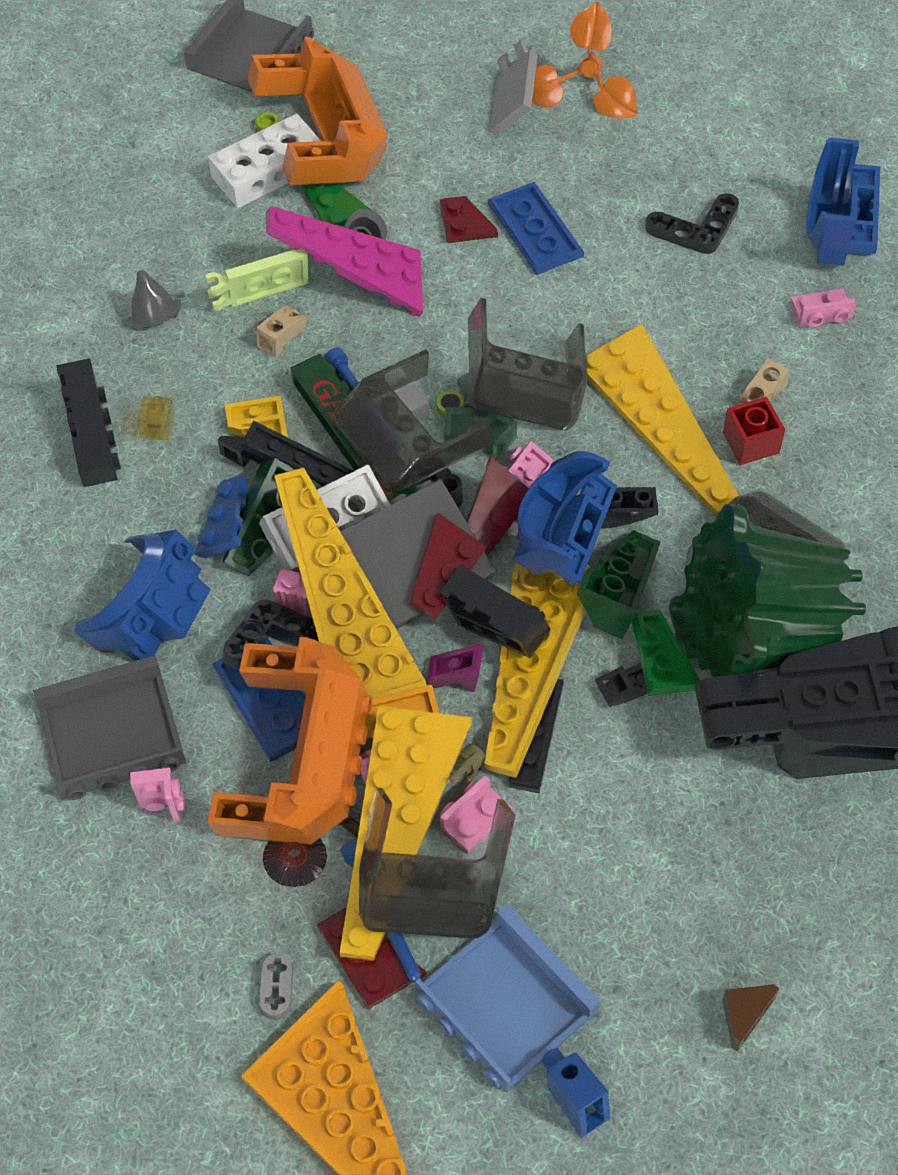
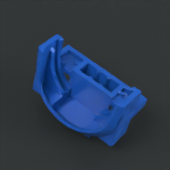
M829 137L820 156L811 187L806 216V234L816 250H818L817 263L844 266L847 253L860 255L876 254L881 166L855 164L859 140Z
M176 529L155 534L130 536L125 540L126 543H131L143 554L137 568L122 590L106 607L94 616L75 625V633L93 648L99 651L120 649L133 661L154 656L162 641L185 638L211 589L198 578L202 569L191 560L196 547Z

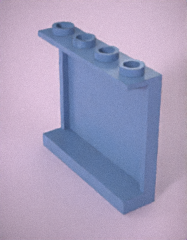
M508 904L497 912V920L428 979L422 982L418 978L415 981L416 992L418 993L415 995V998L420 1006L427 1012L432 1009L440 1018L438 1024L449 1037L455 1034L463 1043L460 1047L466 1057L473 1063L478 1060L486 1068L484 1075L487 1080L497 1089L502 1086L507 1093L542 1062V1058L547 1052L561 1046L598 1013L600 1007V1000Z

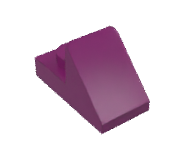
M478 643L431 656L427 684H432L433 688H439L460 683L469 691L475 692L480 674L483 645Z

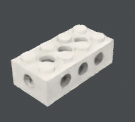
M295 114L209 155L208 161L211 177L233 204L239 208L289 183L282 167L287 143L316 142L321 140L301 117Z
M369 464L317 490L338 528L349 521H354L356 524L364 520V515L374 508L379 507L383 510L390 506ZM348 502L355 503L359 507V512L350 510ZM281 507L263 516L259 524L282 567L298 571L300 570L284 510Z

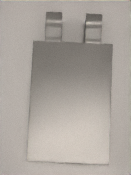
M523 38L514 45L518 60L515 59L510 63L508 61V53L506 52L498 58V65L502 73L496 79L490 131L494 134H501L529 112L532 107L538 55L535 54L533 46L528 50L525 48V40Z

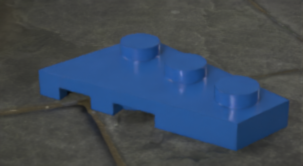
M241 475L223 480L218 485L214 503L207 512L206 524L198 536L195 554L199 557L208 558L241 546V538L237 536V531L243 527L244 519L239 514L246 503L248 481Z

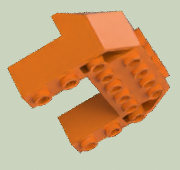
M304 37L301 54L252 55L247 80L253 95H303L322 140L287 143L282 167L289 185L364 181L380 163L383 151L387 147L386 139L388 134L358 66L310 37Z
M300 637L298 647L245 643L239 673L248 687L304 691L306 694L289 784L271 782L268 797L214 792L207 823L218 836L311 845L346 819L349 815L350 806H354L356 802L357 791L354 781L355 776L360 774L362 768V757L359 756L361 745H365L367 740L365 720L366 715H370L372 711V696H369L361 678L334 646L307 637Z

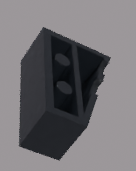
M462 565L457 568L440 591V595L459 626L528 658L532 657L551 630L541 609L528 605Z

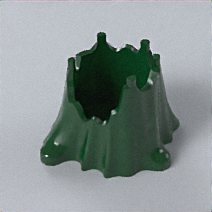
M737 504L724 505L714 523H704L700 533L692 539V560L684 568L686 577L685 591L680 596H674L669 604V613L672 625L675 628V637L678 641L685 643L687 658H698L699 669L701 671L710 670L712 677L748 674L763 669L778 668L791 654L841 641L844 635L842 624L851 616L864 615L866 612V605L864 603L852 602L839 590L840 584L860 582L862 580L863 574L861 570L849 569L847 564L843 562V560L849 558L850 550L753 525L749 522L746 509Z

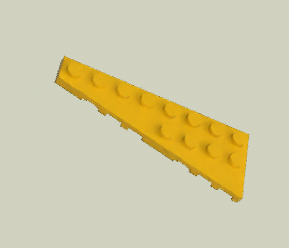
M641 324L576 361L575 366L716 517L724 505L738 504L740 502V497L647 331Z
M300 468L274 475L319 642L336 647L361 678L372 699L427 686L414 659L407 650L306 470Z
M515 561L514 572H512L511 595L530 606L533 605L541 609L551 630L531 658L504 646L501 647L500 670L496 681L497 691L492 709L493 719L491 732H489L485 767L488 771L514 778L518 775L586 612L577 595L580 583L572 586L551 570L534 575Z
M378 706L340 957L374 961L395 906L401 897L408 875L414 866L418 851L424 842L439 806V801L446 784L449 782L456 760L461 753L466 736L471 729L472 717Z

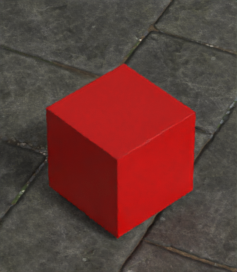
M768 397L727 408L723 434L740 465L780 454L785 428Z

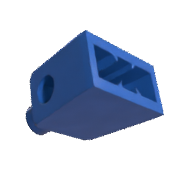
M554 1048L543 1056L542 1063L547 1068L546 1074L549 1091L581 1138L611 1119L608 1090L577 1053L564 1057L558 1048ZM592 1104L596 1110L588 1115L585 1108Z

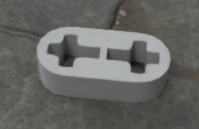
M281 953L267 956L261 967L260 1007L266 1017L274 1020L285 1017L290 1011L292 1003V963L286 955ZM279 962L286 971H281L279 982H274L273 972L268 970L273 969L275 963ZM274 990H279L280 1001L284 1002V1004L278 1005V1010H272L271 1005L266 1004V1002L273 1000Z

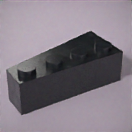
M91 359L56 365L62 385V396L67 410L66 415L83 488L118 480L116 470H120L121 465L118 453H112L111 448L117 447L113 430H107V425H112L109 409H103L102 406L103 403H107L104 386L98 387Z

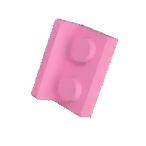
M844 288L794 296L790 300L800 327H818L823 323L832 321L837 323L845 322L849 318H853L856 307L855 299H848Z
M530 441L523 448L518 445L508 457L511 463L506 469L525 486L530 488L550 468L554 460Z
M170 768L130 772L131 786L140 808H145L148 811H159L164 809L165 805H168L173 822L180 821L179 811L185 810L184 793L181 791L179 778H173Z
M484 776L478 782H471L457 802L454 803L452 801L443 808L440 813V829L469 854L513 813V807L490 787V779Z

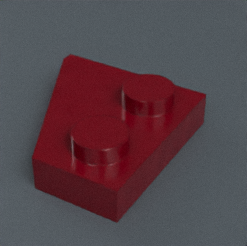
M466 196L440 199V209L447 243L498 237L497 228Z

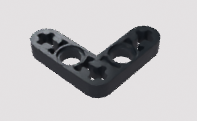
M724 193L719 195L701 226L663 212H652L646 218L645 229L648 234L703 254H711L718 249L738 212L739 200L733 194ZM726 204H730V205L727 207L725 213H723V212H722V207L725 206ZM713 221L721 222L723 226L713 227L710 223ZM657 222L662 223V224H659L658 226H654V225H653V224H656ZM682 230L686 231L689 235L680 237L675 232ZM709 233L712 235L711 241L707 244L703 243L706 241Z
M271 600L257 601L225 642L223 662L230 668L240 669L245 643L264 644L270 634L295 645L299 644L300 637L319 641L313 618ZM260 615H265L263 622L260 621ZM295 623L300 626V629L290 630L285 625ZM253 630L259 633V636L248 637L244 632ZM240 645L243 646L242 653L239 652L237 655H235L239 651Z

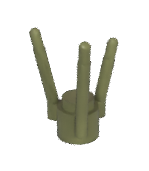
M472 743L467 744L461 750L454 765L455 773L450 777V782L454 783L461 776L466 778L450 802L453 801L455 803L463 796L464 790L479 774L478 769L485 763L484 753Z

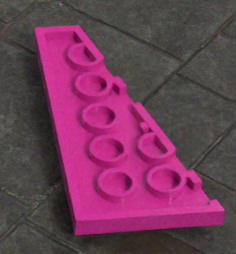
M269 207L266 212V234L295 250L301 248L313 255L312 259L320 264L325 261L336 268L334 272L370 292L378 291L389 297L388 302L395 306L401 304L412 310L411 315L418 317L422 315L423 297L420 250L277 207Z

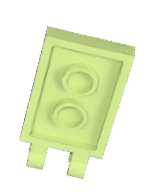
M301 248L225 270L226 275L216 272L208 273L205 276L206 283H218L207 290L209 299L214 297L220 298L212 302L213 310L218 311L228 305L232 307L309 284L308 255L306 251Z

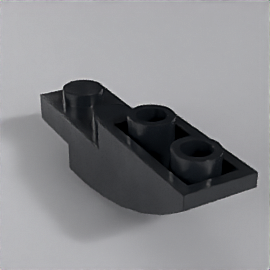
M617 487L601 529L628 525L658 515L656 487Z

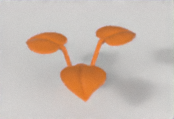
M595 2L574 18L570 27V35L573 42L580 48L588 47L587 52L589 56L581 61L580 68L558 78L557 70L552 65L537 66L532 103L546 108L556 106L563 96V87L560 82L581 73L587 78L597 77L598 87L601 90L595 94L593 102L601 115L612 118L635 117L638 114L636 93L630 81L621 76H614L609 78L605 85L602 83L601 71L603 69V60L600 56L595 55L592 49L603 51L610 45L612 26L605 9L599 2Z

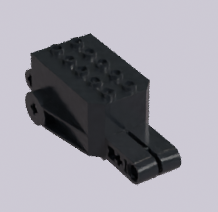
M898 626L791 654L776 671L710 677L700 680L694 686L705 743L709 749L723 750L773 745L777 766L795 779L898 769Z

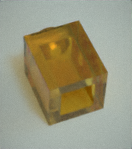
M143 396L137 421L141 439L169 441L175 414L171 398Z

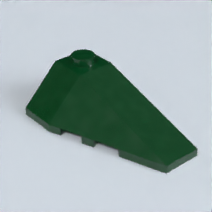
M276 458L261 462L249 486L245 506L239 514L244 519L243 527L237 531V536L241 538V546L226 551L223 559L224 564L244 575L250 576L273 552L259 523L263 516L283 507L274 475L295 469ZM311 480L316 490L323 487L315 481Z
M633 530L615 546L614 550L608 555L605 554L594 567L591 566L585 571L577 595L595 628L623 639L636 615L661 543L660 541Z

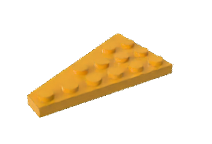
M338 980L241 1075L242 1080L337 1175H408L344 985Z

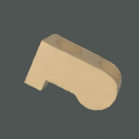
M288 305L283 306L256 328L257 347L276 358L283 351V347L305 328L306 316Z
M768 358L744 390L740 404L768 397L770 402L773 401L778 393L782 392L788 385L790 370ZM771 370L776 371L779 374V377L772 374Z

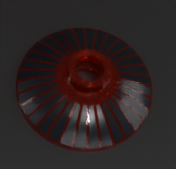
M321 838L311 845L298 842L268 841L262 857L264 869L269 877L279 885L288 887L305 886L316 880L324 870L327 861L326 846ZM293 849L300 851L296 857H291L288 853Z

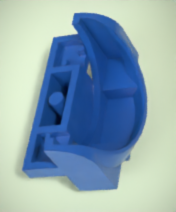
M576 451L551 463L550 468L530 486L520 504L518 532L515 537L519 540V544L513 556L514 561L534 575L551 570L572 586L581 582L617 488L616 484L601 474L607 471L610 464L608 460L591 452ZM581 489V492H580L579 496L576 497V498H574V496H575V495L579 492V490Z

